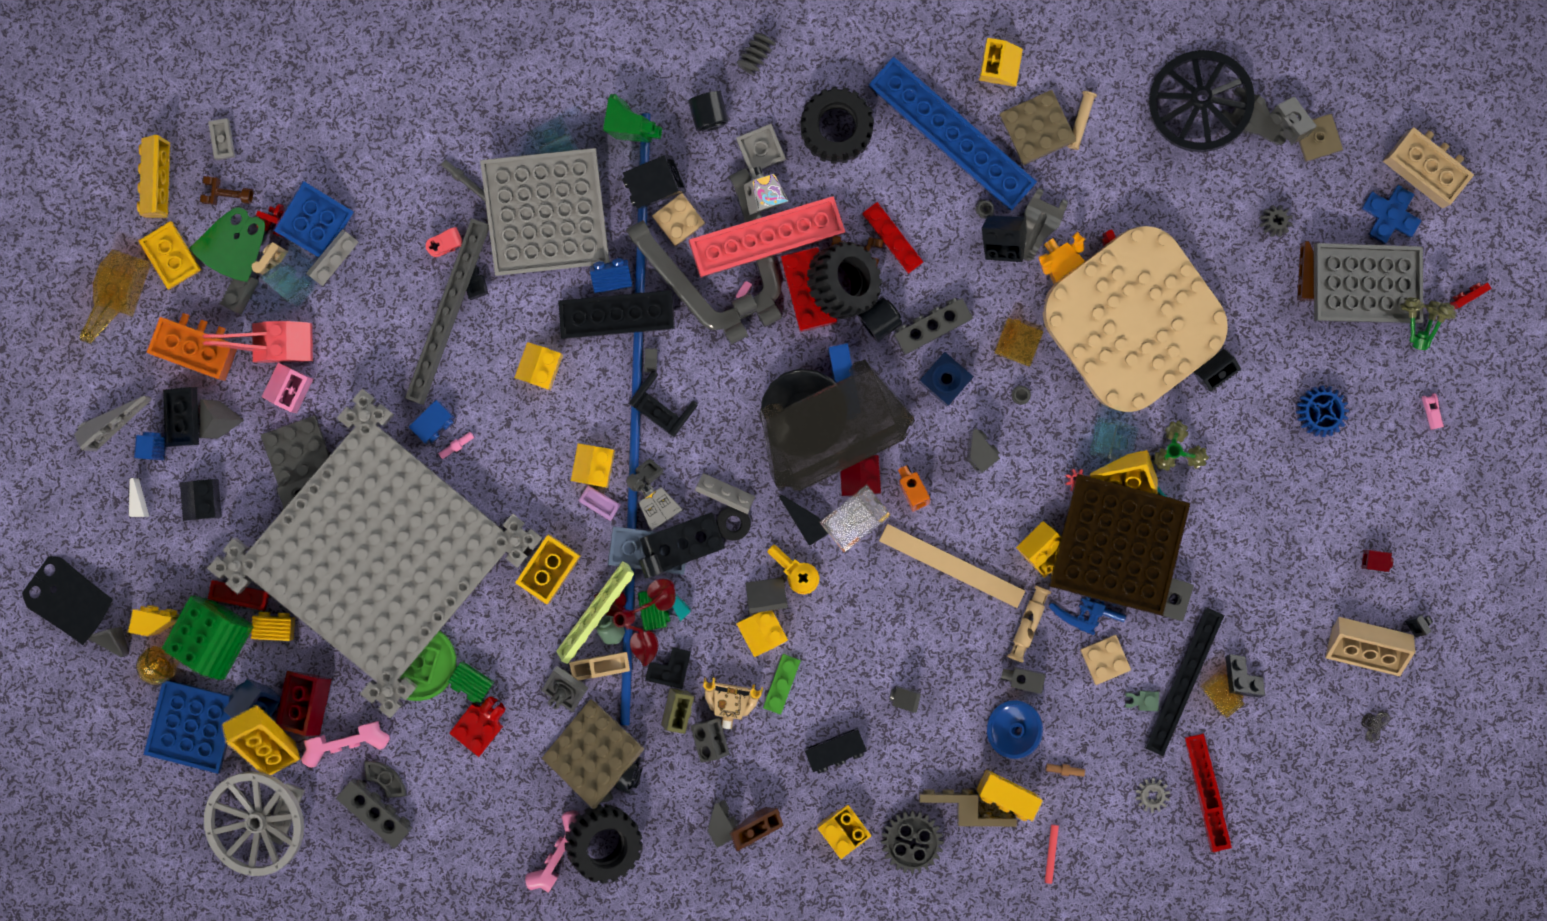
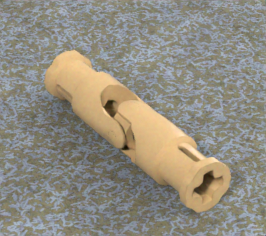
M1036 585L1033 598L1029 600L1020 627L1013 640L1014 646L1012 651L1007 655V657L1021 663L1024 662V654L1026 649L1030 647L1034 632L1045 609L1044 604L1047 596L1051 594V591ZM1033 613L1034 620L1030 621L1028 617Z

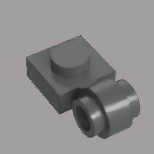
M649 458L636 468V475H629L626 480L627 486L633 491L640 492L645 486L644 480L650 484L663 474V469Z

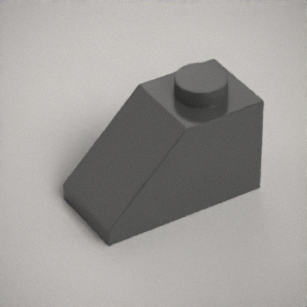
M896 685L895 690L891 689L889 700L892 701V706L917 713L921 694L917 690Z

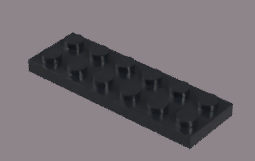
M672 290L558 301L561 339L675 329Z

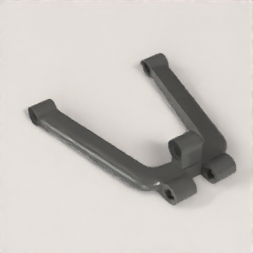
M746 168L728 176L735 188L744 222L762 218L761 212L749 215L744 184L752 179ZM644 220L626 229L633 244L637 245L642 254L699 322L710 330L722 329L731 345L748 337L747 331L740 320L756 313L762 325L767 327L782 319L774 303L781 293V281L774 256L756 260L763 286L762 291L755 297L748 293L732 301L734 308L720 313L712 309L655 241Z

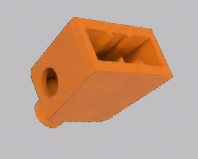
M908 465L898 469L902 478L899 480V485L912 512L929 505L930 497L918 473H912ZM913 483L915 487L910 488L908 485Z

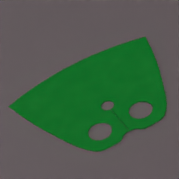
M236 207L219 218L189 249L204 264L218 273L236 280L248 282L252 272V264L256 262L261 247L265 223L258 217L248 216L246 210ZM235 214H240L242 217L241 222L233 225L231 218ZM251 224H257L258 231L250 235L248 227ZM239 233V238L234 239V234Z

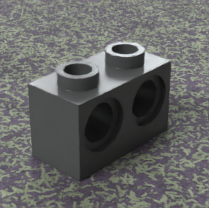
M719 717L690 725L701 763L718 760L730 755Z

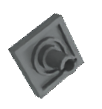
M556 666L541 691L551 697L548 701L550 707L556 702L553 709H558L562 705L573 712L589 687L568 674L567 671Z

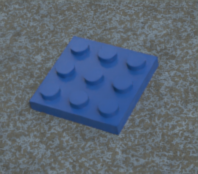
M302 181L273 231L315 256L320 257L341 230L345 228L354 211Z

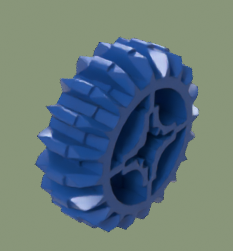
M1324 385L1319 386V388L1312 387L1311 391H1305L1306 396L1300 397L1304 403H1297L1301 410L1295 412L1302 415V417L1297 418V421H1304L1301 424V428L1308 426L1306 432L1311 433L1313 431V436L1315 437L1319 433L1321 437H1326V434L1333 436L1334 432H1340L1339 427L1345 426L1342 420H1348L1344 413L1350 411L1349 409H1344V406L1348 404L1347 401H1341L1344 395L1337 396L1339 390L1332 392V387L1330 386L1325 390ZM1318 396H1325L1328 398L1322 404L1318 402H1313V400ZM1333 404L1336 407V414L1332 411ZM1309 407L1314 413L1312 420L1309 415ZM1320 408H1325V415L1320 414L1322 412ZM1323 419L1332 421L1327 427L1317 425Z

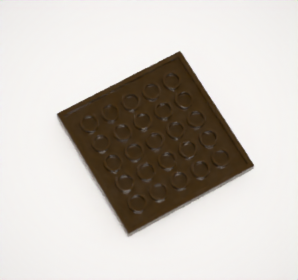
M1077 474L1048 587L1163 616L1191 503Z

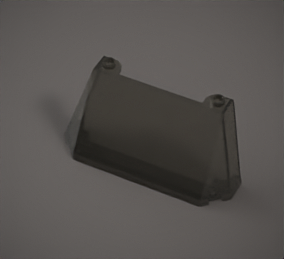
M866 359L857 361L850 367V377L784 409L780 404L773 403L761 409L770 475L777 488L792 487L793 490L801 491L905 440L907 436L906 431L909 426L913 425L915 419L908 407Z

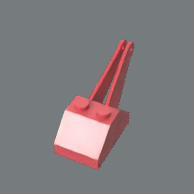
M266 321L253 323L252 333L203 335V338L208 339L252 337L253 345L222 341H203V345L253 351V362L255 363L313 362L312 323Z

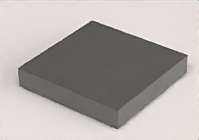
M783 577L745 583L749 614L788 608Z

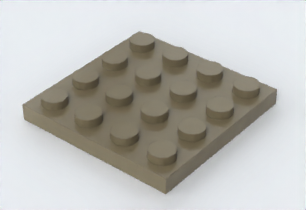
M590 699L542 759L591 808L595 809L645 748L601 706Z

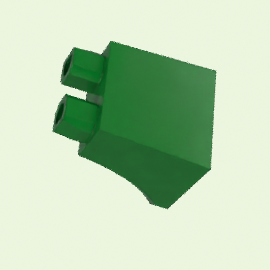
M610 94L603 131L618 140L651 143L652 138L661 139L662 127L656 126L655 122L634 113L626 101L618 95Z

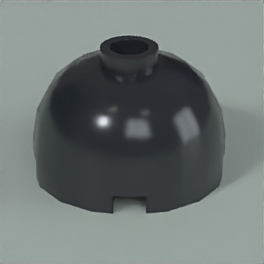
M638 756L614 785L618 791L629 795L634 794L631 790L632 788L637 789L643 769H639L640 762L644 763L642 757Z

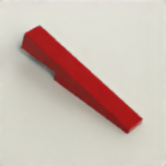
M1204 734L1186 737L1185 742L1210 851L1218 852L1231 849L1232 845L1222 811L1224 809Z

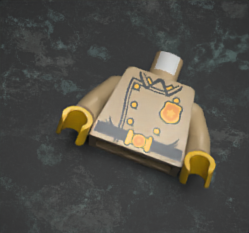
M704 678L703 682L705 699L710 710L715 712L716 716L722 717L721 725L725 729H732L734 719L741 720L742 716H748L756 707L759 697H761L763 687H761L760 691L755 690V684L752 685V688L716 683L715 678H713L711 683L706 682V678Z

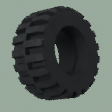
M831 87V90L826 88L821 90L820 94H814L811 97L810 102L806 103L802 112L800 128L804 145L807 149H810L814 157H820V160L823 162L827 160L831 161V164H837V162L847 163L850 159L854 160L860 153L865 151L871 140L874 125L872 110L870 106H867V101L858 96L859 93L856 91L852 93L848 91L849 88L843 87L842 90L837 89V87ZM842 109L853 117L855 130L848 140L832 142L822 136L819 130V120L826 111Z
M850 241L839 242L818 252L809 264L807 286L811 290L809 292L810 296L814 297V303L817 307L820 306L822 308L821 311L825 314L829 313V316L833 318L846 319L868 311L875 305L878 296H880L881 289L879 287L882 285V279L879 277L881 274L880 268H877V262L875 259H872V254L868 250H863L864 247L861 245H856V243ZM838 266L844 269L849 276L851 282L850 294L845 292L839 283Z
M599 804L595 809L591 810L590 807L585 809L583 815L578 814L575 817L577 819L575 823H570L569 828L571 831L566 832L565 839L568 842L565 843V850L567 851L568 860L582 877L589 879L591 882L597 883L598 880L601 884H607L608 880L616 882L619 880L618 877L622 876L624 878L627 876V871L629 869L633 870L636 866L634 864L635 861H639L641 857L639 850L643 849V843L640 841L642 840V834L632 818L618 807L614 808L612 805L606 804L603 808ZM604 829L617 830L619 842L616 849L610 855L600 859L591 858L588 855L589 843L594 835Z

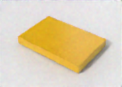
M172 221L138 240L168 290L201 271L200 266Z

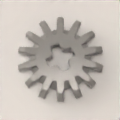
M1152 778L1151 783L1145 779V786L1141 783L1139 784L1142 790H1136V793H1140V796L1135 798L1136 800L1141 799L1142 802L1138 805L1141 807L1144 804V811H1147L1149 807L1151 808V813H1154V808H1157L1158 812H1160L1159 806L1161 805L1166 808L1167 805L1163 802L1164 800L1170 801V798L1165 797L1166 794H1170V791H1164L1167 787L1166 784L1160 786L1162 780H1159L1156 784L1155 778ZM1150 790L1152 792L1157 791L1158 793L1156 795L1157 799L1155 801L1153 799H1148V792Z

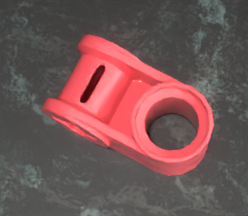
M453 227L428 239L425 247L431 256L440 257L455 251V248L459 246L461 247L463 240L457 227ZM435 243H436V245L438 246V247H437V249H438L437 251H434V250L432 249V248H433V244H435Z

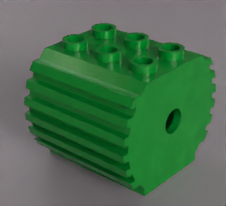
M192 595L161 649L203 676L224 680L254 626L227 607L207 598Z

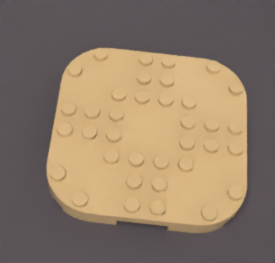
M1150 226L1132 228L1119 234L1095 255L1057 281L1051 287L1044 300L1043 320L1050 336L1058 347L1065 352L1096 399L1110 409L1123 412H1134L1151 405L1213 358L1222 348L1227 335V317L1217 298L1174 238L1167 232Z

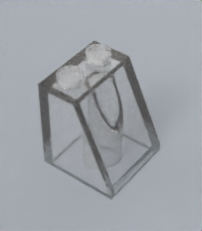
M865 485L825 517L820 524L841 550L845 552L879 526L891 514L871 489Z

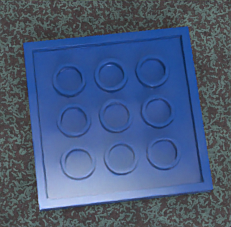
M164 679L143 755L217 774L220 773L228 745L222 724L231 719L223 710L229 703L230 695Z

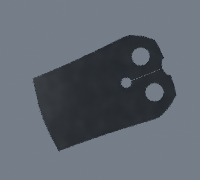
M55 556L47 557L22 592L28 609L68 634L81 645H84L98 628L113 601L110 596L86 579L63 558ZM48 564H52L55 567V572L52 576H47L44 573V568ZM34 586L39 587L41 591L37 598H32L29 594L30 589ZM52 586L57 588L55 593H52L50 590Z

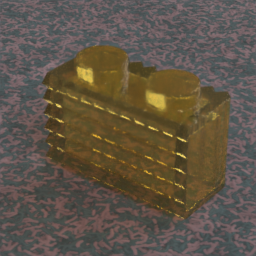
M1217 672L1200 686L1225 718H1229L1245 705L1242 701L1243 695L1229 693L1226 674L1222 675Z

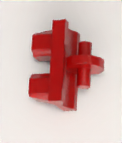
M278 204L276 208L270 206L268 211L273 213V216L257 210L256 216L264 221L265 231L268 232L271 222L277 224L284 212V206L282 204ZM274 231L273 234L283 237L282 235Z

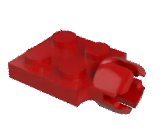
M491 696L485 699L480 706L472 703L449 732L450 735L478 757L481 756L504 727L500 724L499 719L504 714L506 708L501 702L493 709L492 707L498 699Z

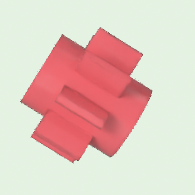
M1071 469L1072 474L1065 475L1066 478H1069L1065 485L1072 486L1070 491H1073L1075 483L1073 477H1076L1077 474L1083 475V469H1080L1078 473H1076L1075 469Z

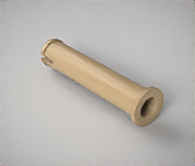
M1089 91L1082 92L1083 98L1072 130L1076 142L1067 146L1074 150H1079L1094 98L1097 97L1095 93Z

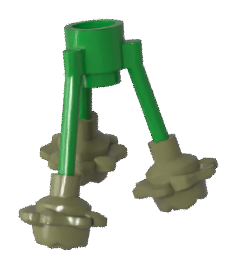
M1410 297L1405 300L1404 304L1400 305L1402 310L1409 312V317L1411 318L1409 342H1413L1412 347L1418 350L1430 348L1431 342L1441 323H1444L1446 319H1455L1457 314L1454 311L1455 307L1448 302L1441 304V302L1431 300L1429 304L1424 305L1423 302H1420L1419 298ZM1426 308L1429 313V321L1425 332L1418 331V334L1415 335L1417 311ZM1437 317V323L1431 334H1429L1433 320L1435 321Z
M1180 420L1176 423L1171 421L1170 425L1165 428V432H1167L1166 438L1171 439L1172 443L1167 447V450L1161 448L1159 452H1155L1153 463L1157 465L1158 470L1164 469L1169 471L1170 467L1175 466V459L1180 456L1186 457L1188 465L1194 466L1195 469H1198L1200 466H1206L1209 456L1206 454L1205 448L1197 445L1195 448H1190L1187 453L1184 452L1182 445L1177 443L1178 441L1183 442L1184 438L1189 435L1188 431H1186L1188 426L1183 425Z

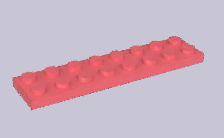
M834 196L689 239V244L701 278L832 238L833 236L842 235L845 233V229Z

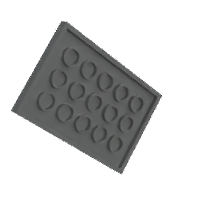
M1314 244V321L1411 323L1409 312L1402 310L1400 305L1404 304L1405 300L1410 297L1419 298L1420 302H1423V247ZM1423 308L1417 311L1415 324L1423 323Z

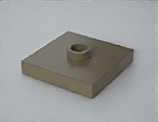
M1332 114L1313 119L1317 127L1308 137L1299 141L1305 162L1343 150Z

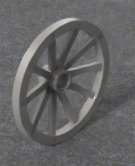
M248 771L227 778L213 790L205 807L204 829L211 849L226 866L244 875L264 876L283 868L295 857L303 840L304 819L296 797L283 782L266 773ZM252 781L255 808L235 783ZM260 783L276 791L264 809H262ZM229 788L248 812L219 803L218 801L225 790ZM282 797L291 813L271 816L269 812L278 799ZM218 809L244 818L245 821L216 828L215 811ZM293 820V837L291 838L270 822ZM246 827L247 830L227 851L217 834ZM268 831L290 845L286 854L280 860ZM254 833L248 865L235 859L232 855ZM261 835L273 863L267 866H256Z

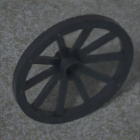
M1210 50L1187 52L1169 61L1155 77L1149 96L1150 116L1157 131L1172 145L1192 152L1214 151L1232 143L1248 126L1255 105L1253 84L1245 69L1231 57ZM1198 60L1218 62L1207 84L1203 86ZM1192 61L1197 88L1176 73L1174 69ZM1223 66L1231 69L1239 78L1211 90ZM1169 75L1191 93L1158 91L1164 79ZM1243 84L1246 93V103L1215 97V95ZM1204 95L1207 97V100L1200 101L1197 97ZM1157 99L1190 100L1163 117L1159 115ZM1213 103L1245 110L1243 118L1236 128ZM1194 106L1179 137L1165 126L1164 123ZM1207 108L1230 131L1229 134L1211 141ZM1199 110H1201L1205 142L1187 141L1185 137Z

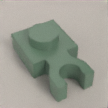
M1139 691V696L1125 692L1126 697H1132L1133 699L1132 703H1125L1126 708L1138 705L1139 711H1159L1158 691Z

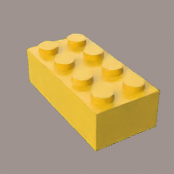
M258 706L250 708L222 724L226 742L259 772L272 775L300 760L296 742Z

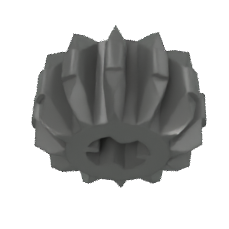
M1271 205L1269 209H1264V215L1259 217L1260 220L1264 221L1259 226L1266 227L1263 233L1266 234L1270 231V237H1274L1275 234L1277 237H1281L1283 233H1288L1289 229L1287 227L1293 225L1288 221L1293 218L1292 215L1287 216L1289 209L1282 211V205L1277 206V208ZM1273 219H1279V223H1274Z

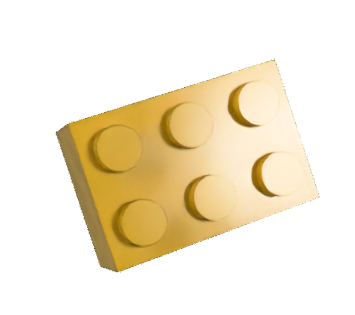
M549 534L545 537L515 583L545 604H550L582 555Z
M987 769L976 789L981 800L989 804L995 802L999 809L1007 813L1011 810L1017 818L1025 822L1027 819L1034 820L1043 801L1038 794Z

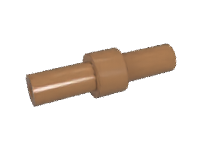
M1046 764L1045 771L1060 773L1062 776L1075 775L1084 777L1085 769L1070 767L1067 764Z

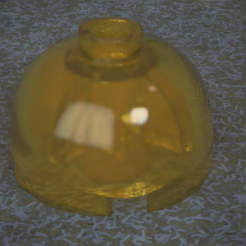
M152 646L151 648L148 647L138 656L136 670L142 681L151 685H161L175 676L177 671L176 664L173 662L171 665L165 657L168 654L161 647Z

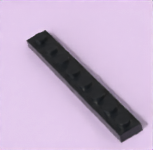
M1205 607L1146 742L1145 749L1164 756L1225 615Z

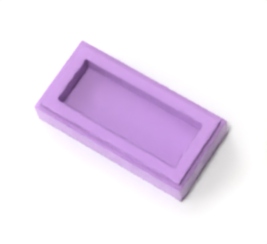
M590 485L586 487L578 500L609 521L613 519L621 506Z

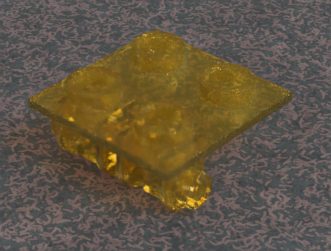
M1008 318L994 354L1030 367L1044 331L1023 324L1020 320Z

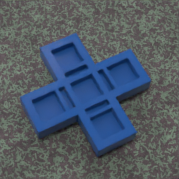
M1400 185L1395 187L1388 200L1373 191L1370 192L1361 209L1376 217L1377 220L1368 235L1383 244L1387 243L1394 229L1410 238L1413 237L1422 220L1408 213L1406 209L1415 194Z

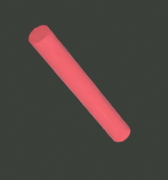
M1052 824L1045 883L1049 884L1053 882L1059 825Z

